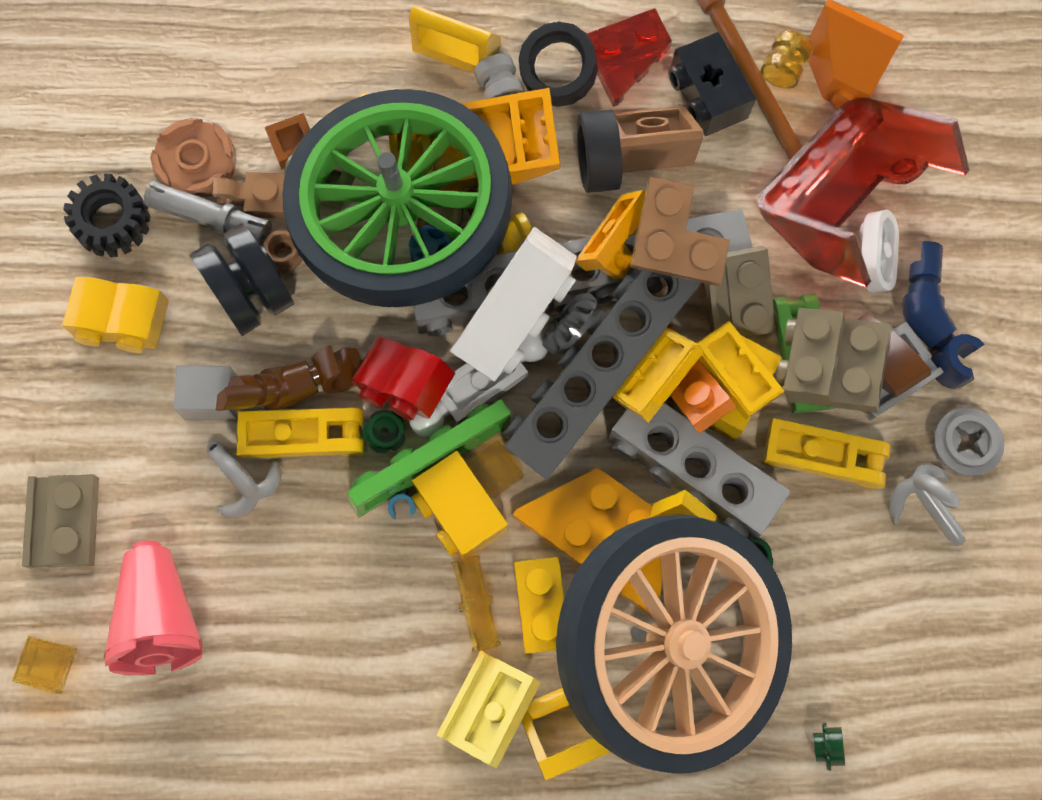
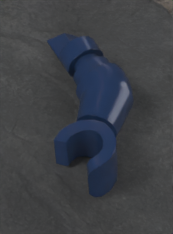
M922 241L921 260L915 261L910 265L909 282L912 284L908 287V294L903 297V316L905 322L929 349L933 346L937 348L932 354L931 360L944 373L935 380L942 386L956 389L974 380L972 369L964 366L960 362L958 355L964 359L985 344L979 338L970 334H960L957 336L953 334L957 328L945 309V298L941 295V287L938 285L942 278L943 246L933 241Z

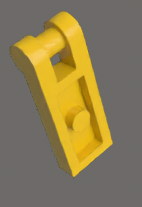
M359 408L238 412L237 456L240 459L330 455L361 456L364 454V440L359 438V426L364 424V410ZM329 426H342V438L329 439Z
M772 418L768 426L762 464L851 482L864 488L879 490L885 488L887 474L883 472L884 460L889 459L891 445L875 439ZM857 454L866 457L865 468L855 466Z

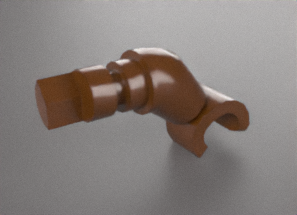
M329 345L311 356L312 365H309L307 360L275 368H266L260 374L253 376H234L230 379L228 387H225L217 394L215 410L226 411L252 408L254 406H263L268 410L291 407L318 393V385H321L323 391L327 394L349 390L356 387L351 380L362 363L361 357L355 346L344 347L339 351L333 352L332 347Z

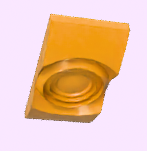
M549 88L461 103L479 116L494 133L508 163L512 184L543 176L561 168ZM402 133L389 135L390 153L395 156L397 166ZM412 134L407 173L436 139L435 137ZM450 145L426 175L465 159V157ZM473 173L436 190L460 191L470 186L479 185L476 173Z

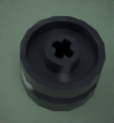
M241 223L223 234V244L233 259L229 264L226 263L217 248L210 244H206L189 254V257L240 335L244 336L261 325V316L250 299L257 296L267 312L275 316L293 306L294 302L282 282L283 277L265 248L262 245L259 246L247 227Z

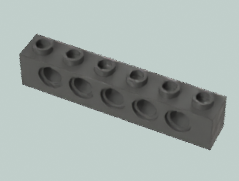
M641 270L635 279L627 274L611 294L617 299V302L610 311L606 313L600 309L596 313L586 330L591 335L581 348L573 344L557 363V365L563 368L560 375L553 383L546 378L532 395L530 400L536 404L526 418L518 413L503 432V435L509 439L503 447L544 479L548 480L697 289L700 282ZM657 275L666 281L668 290L665 297L653 296L648 291L647 279L649 276ZM630 309L640 316L641 326L637 332H628L622 328L619 321L621 311ZM596 344H606L612 348L614 361L610 367H600L593 361L592 350ZM571 378H579L587 386V396L581 403L571 402L564 393V386ZM545 412L555 414L561 423L559 433L553 438L541 436L536 427L539 416Z

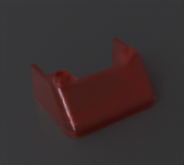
M870 98L852 99L837 109L760 192L757 198V205L761 215L811 267L866 288L871 283V279L855 233L840 229L839 227L881 181L892 184H908L921 176L929 166L965 176L970 169L958 120Z

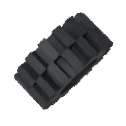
M105 173L104 181H101L96 174L89 176L92 184L88 186L83 180L76 185L81 191L77 194L71 190L67 195L73 204L64 203L63 210L68 215L64 216V220L70 228L69 231L89 252L92 250L97 256L101 257L104 256L105 251L110 257H118L117 249L121 248L127 254L132 251L128 246L129 243L133 241L139 246L143 242L138 234L143 233L147 235L149 227L145 222H150V214L146 210L148 207L145 206L144 200L132 184L129 185L127 180L120 176L116 181L112 174ZM116 203L122 207L123 214L120 220L113 226L100 229L93 225L92 218L102 206Z

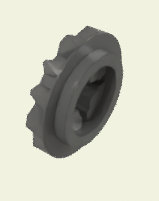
M588 292L578 294L573 300H570L559 311L556 318L551 321L550 327L545 331L542 346L551 354L570 348L593 321L596 315L597 299Z

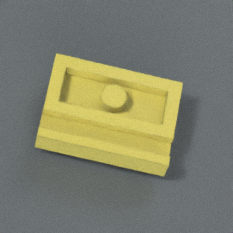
M480 651L437 736L497 769L541 682Z

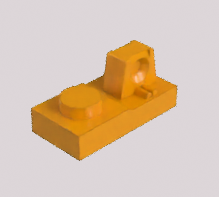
M644 190L622 194L575 261L585 271L599 269L613 279H623L630 269L633 254L624 242L628 236L637 234L645 197Z

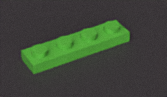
M502 399L490 406L488 403L478 405L466 415L467 420L454 428L451 425H446L438 429L429 437V443L415 451L413 448L401 451L391 459L390 466L377 474L375 471H369L358 477L351 484L352 489L347 491L350 506L358 518L362 517L413 486V479L455 451H458L462 456L504 431L509 426L511 412Z

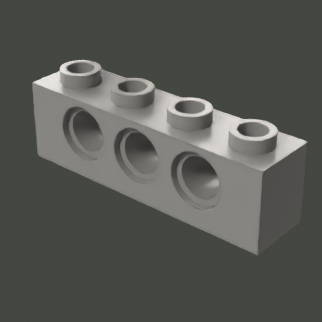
M665 403L649 423L627 409L613 427L608 438L614 444L612 449L620 457L632 463L635 460L639 461L650 469L648 472L649 476L666 488H671L673 485L680 491L687 490L723 521V525L736 530L745 537L748 536L756 539L760 537L791 493L790 490L705 431L699 434L688 419ZM653 434L662 435L669 443V450L665 452L653 450L648 444V436ZM689 459L699 461L705 468V477L694 478L690 476L685 470V461ZM723 485L735 486L740 491L742 497L740 504H731L724 499L722 495Z

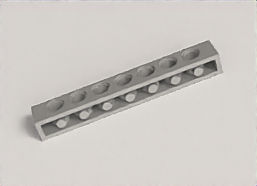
M742 209L688 219L686 227L688 231L730 239L728 252L753 248ZM637 234L628 236L624 242L632 254ZM591 237L558 244L578 257ZM516 252L495 255L490 263L473 280L451 293H459L467 298L462 305L452 306L445 302V299L449 296L447 295L432 302L413 306L418 333H428L429 336H442L452 332L454 327L468 325L487 297V290L496 284ZM575 262L572 272L584 269ZM632 268L633 271L627 274L635 279L641 270ZM599 269L589 270L587 272L592 277L590 280L582 282L575 279L574 284L563 300L558 302L553 298L545 310L554 308L556 312H559L576 295L588 292L597 299L598 304L614 302L617 299L611 294L623 279H613ZM653 275L647 279V288L651 294L658 293L663 287L667 286L666 281L660 276Z

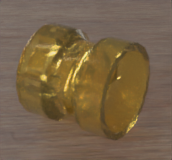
M793 30L779 32L772 44L773 53L765 58L761 66V74L764 79L770 84L783 89L794 88L798 85L803 74L802 66L809 62L814 51L812 42L805 35Z

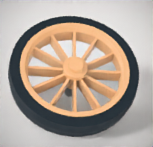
M665 515L634 522L617 530L603 540L581 564L570 583L561 607L557 626L556 655L564 694L570 708L584 729L599 744L630 764L659 772L686 774L703 771L729 760L748 746L765 727L780 701L789 674L792 655V624L786 595L774 568L756 545L744 535L719 522L696 516ZM686 551L699 557L683 597L679 552ZM658 557L661 558L665 607L640 569ZM716 567L726 577L729 584L701 608ZM628 580L655 620L652 625L613 607L617 596ZM738 600L743 625L707 631L706 627L734 601ZM612 615L633 625L631 636L635 641L641 643L604 649L609 616ZM743 636V649L739 666L709 653L711 641ZM652 653L613 689L611 688L606 672V660ZM706 660L736 673L734 681L723 699L701 666ZM654 676L636 722L626 713L621 705ZM690 677L712 709L708 716L694 724ZM672 686L676 730L655 731Z

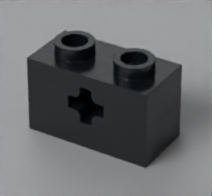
M719 32L675 49L671 66L668 70L670 82L676 91H681L687 102V110L703 129L705 137L749 118L756 97Z

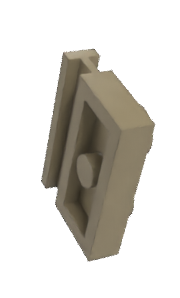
M764 246L728 252L722 283L719 286L705 284L710 333L728 321L745 338L776 332L768 249Z
M94 474L56 475L38 478L28 476L22 557L23 567L95 566L99 477Z

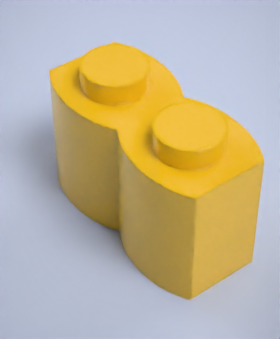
M75 277L62 326L74 336L73 340L80 344L99 347L101 341L116 342L115 346L118 349L131 353H142L143 348L157 349L169 300L160 290L147 286L114 283L90 277Z

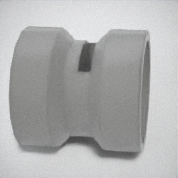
M496 54L489 56L478 63L474 69L478 84L485 88L483 93L484 99L525 92L522 83L514 77L516 67L510 55Z

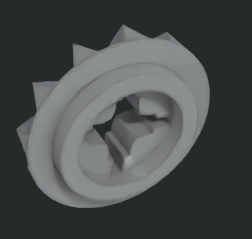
M973 408L955 409L944 415L932 431L935 433V442L932 449L936 450L940 456L941 465L948 466L955 471L956 475L977 477L994 469L1003 456V434L998 424L989 415ZM976 432L979 434L972 444L975 453L970 449L964 452L956 450L962 441L958 434L962 437L972 436Z

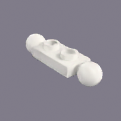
M540 331L535 339L527 335L519 346V349L525 353L511 374L503 370L495 382L468 363L454 371L456 374L430 419L416 415L413 420H409L412 430L419 436L430 437L435 431L443 427L444 418L448 415L459 425L467 420L466 415L472 409L483 403L490 404L528 376V371L522 362L539 361L548 352L542 346L545 333Z

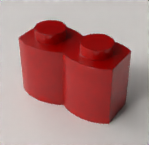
M377 337L351 382L361 390L358 396L374 407L382 408L383 404L390 405L391 410L408 420H413L416 415L430 419L456 373L441 358L429 352L406 347L384 337Z

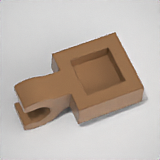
M246 172L245 184L232 179L216 178L213 180V197H217L216 203L221 205L230 203L236 206H244V213L254 217L285 218L282 199L285 175L284 173Z

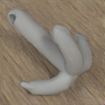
M213 441L207 446V453L242 494L241 500L238 503L217 507V512L221 513L224 517L240 518L246 516L254 510L258 500L270 496L278 488L282 470L277 460H272V465L266 479L263 482L256 483L221 442Z
M923 464L915 469L912 477L899 482L892 492L889 512L894 525H899V518L903 512L906 499L910 494L915 493L946 538L952 541L955 546L962 545L966 541L963 536V529L947 508H957L959 505L956 493L950 491L941 483L949 481L948 472L932 464Z

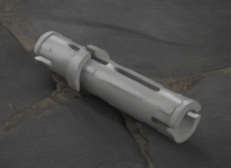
M152 181L149 184L150 188H147L145 191L144 204L146 207L164 211L216 230L217 235L220 236L243 223L260 246L272 231L271 221L237 210L238 207L230 203L225 205L214 203L160 184L157 181Z

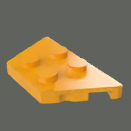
M597 467L517 508L512 514V518L581 566L588 555L611 534L629 524L650 518L653 506ZM658 557L640 569L660 599L662 569L661 558ZM628 580L619 595L653 618Z

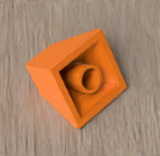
M827 0L804 48L822 98L831 102L839 110L851 112L859 116L904 35L833 0Z

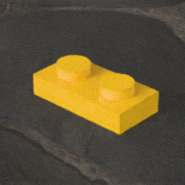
M559 557L514 562L524 653L527 655L556 651L557 626L564 601Z

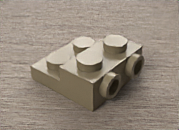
M799 308L797 319H789L785 330V344L791 345L789 360H780L777 371V382L780 386H784L783 390L787 401L878 413L892 333L891 323L845 319L844 312Z

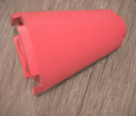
M157 541L138 542L123 556L104 653L105 666L109 665V671L115 674L146 676L156 674L155 666L171 663V671L180 670L195 664L202 658L203 644L171 551L161 546Z

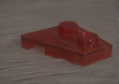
M656 8L587 33L595 48L598 66L597 76L613 107L618 106L623 101L624 95L628 90L648 74L651 65L659 62L670 50L672 40Z

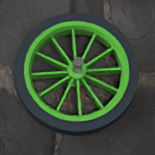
M412 89L386 90L358 97L337 107L319 120L307 132L294 151L286 170L282 192L283 211L292 243L298 254L310 270L332 290L357 302L373 306H416L443 298L457 291L473 280L490 263L499 250L509 226L512 207V181L508 163L497 138L487 124L473 111L451 98L432 92ZM402 133L398 166L393 154L388 152L381 154L374 139ZM412 134L435 137L436 139L407 173ZM369 142L377 158L381 171L380 176L378 177L346 156L359 146ZM450 145L465 157V159L426 175ZM337 165L370 187L325 183ZM473 173H476L478 178V193L436 190ZM321 200L360 202V204L321 220L320 218ZM427 206L474 209V212L466 227L462 229ZM420 217L455 240L430 256L414 221ZM369 219L344 251L337 247L328 237L331 234ZM388 222L383 265L357 259ZM409 225L424 259L393 265L399 226Z

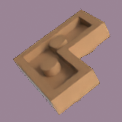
M650 176L647 182L630 268L719 286L722 283L730 239L686 230L695 188L694 185Z

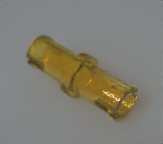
M480 556L451 562L462 601L458 603L459 613L464 612L472 643V653L501 646L491 610V605L495 603L493 595H488Z

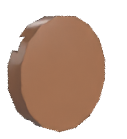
M198 118L176 121L162 130L157 137L158 143L151 152L150 159L153 172L161 184L201 198L213 195L214 179H231L237 161L233 143L222 127L215 123L203 122L202 119Z

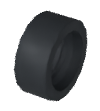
M561 21L543 24L532 31L521 46L518 62L520 75L528 91L549 88L552 106L572 105L584 98L593 87L598 72L595 48L587 33L576 25ZM560 42L571 44L577 48L582 57L583 65L579 76L566 86L550 87L545 85L535 73L534 65L537 55L550 44Z
M613 110L580 113L577 119V147L581 179L585 192L594 193L619 190L622 183V152L616 115Z

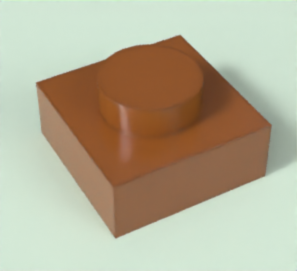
M304 113L265 127L281 170L285 169L287 159L293 155L298 144L310 130Z

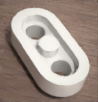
M889 210L868 213L860 227L862 253L861 262H859L857 267L858 279L871 293L890 291L894 288L897 280L898 224L894 215Z

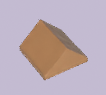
M685 106L614 113L621 141L622 173L694 165L703 140V129Z

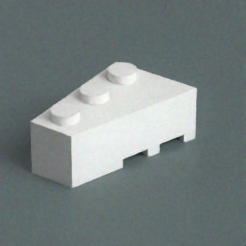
M533 227L450 352L494 382L503 370L511 374L525 353L519 349L521 343L527 335L535 339L550 316L545 314L544 310L553 298L561 302L574 284L575 279L569 275L572 272L577 256Z

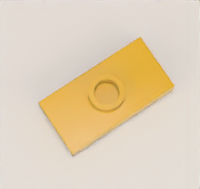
M730 321L697 342L704 351L699 360L731 398L745 420L784 392L783 388Z
M666 327L613 395V398L617 403L649 423L704 351L697 343Z

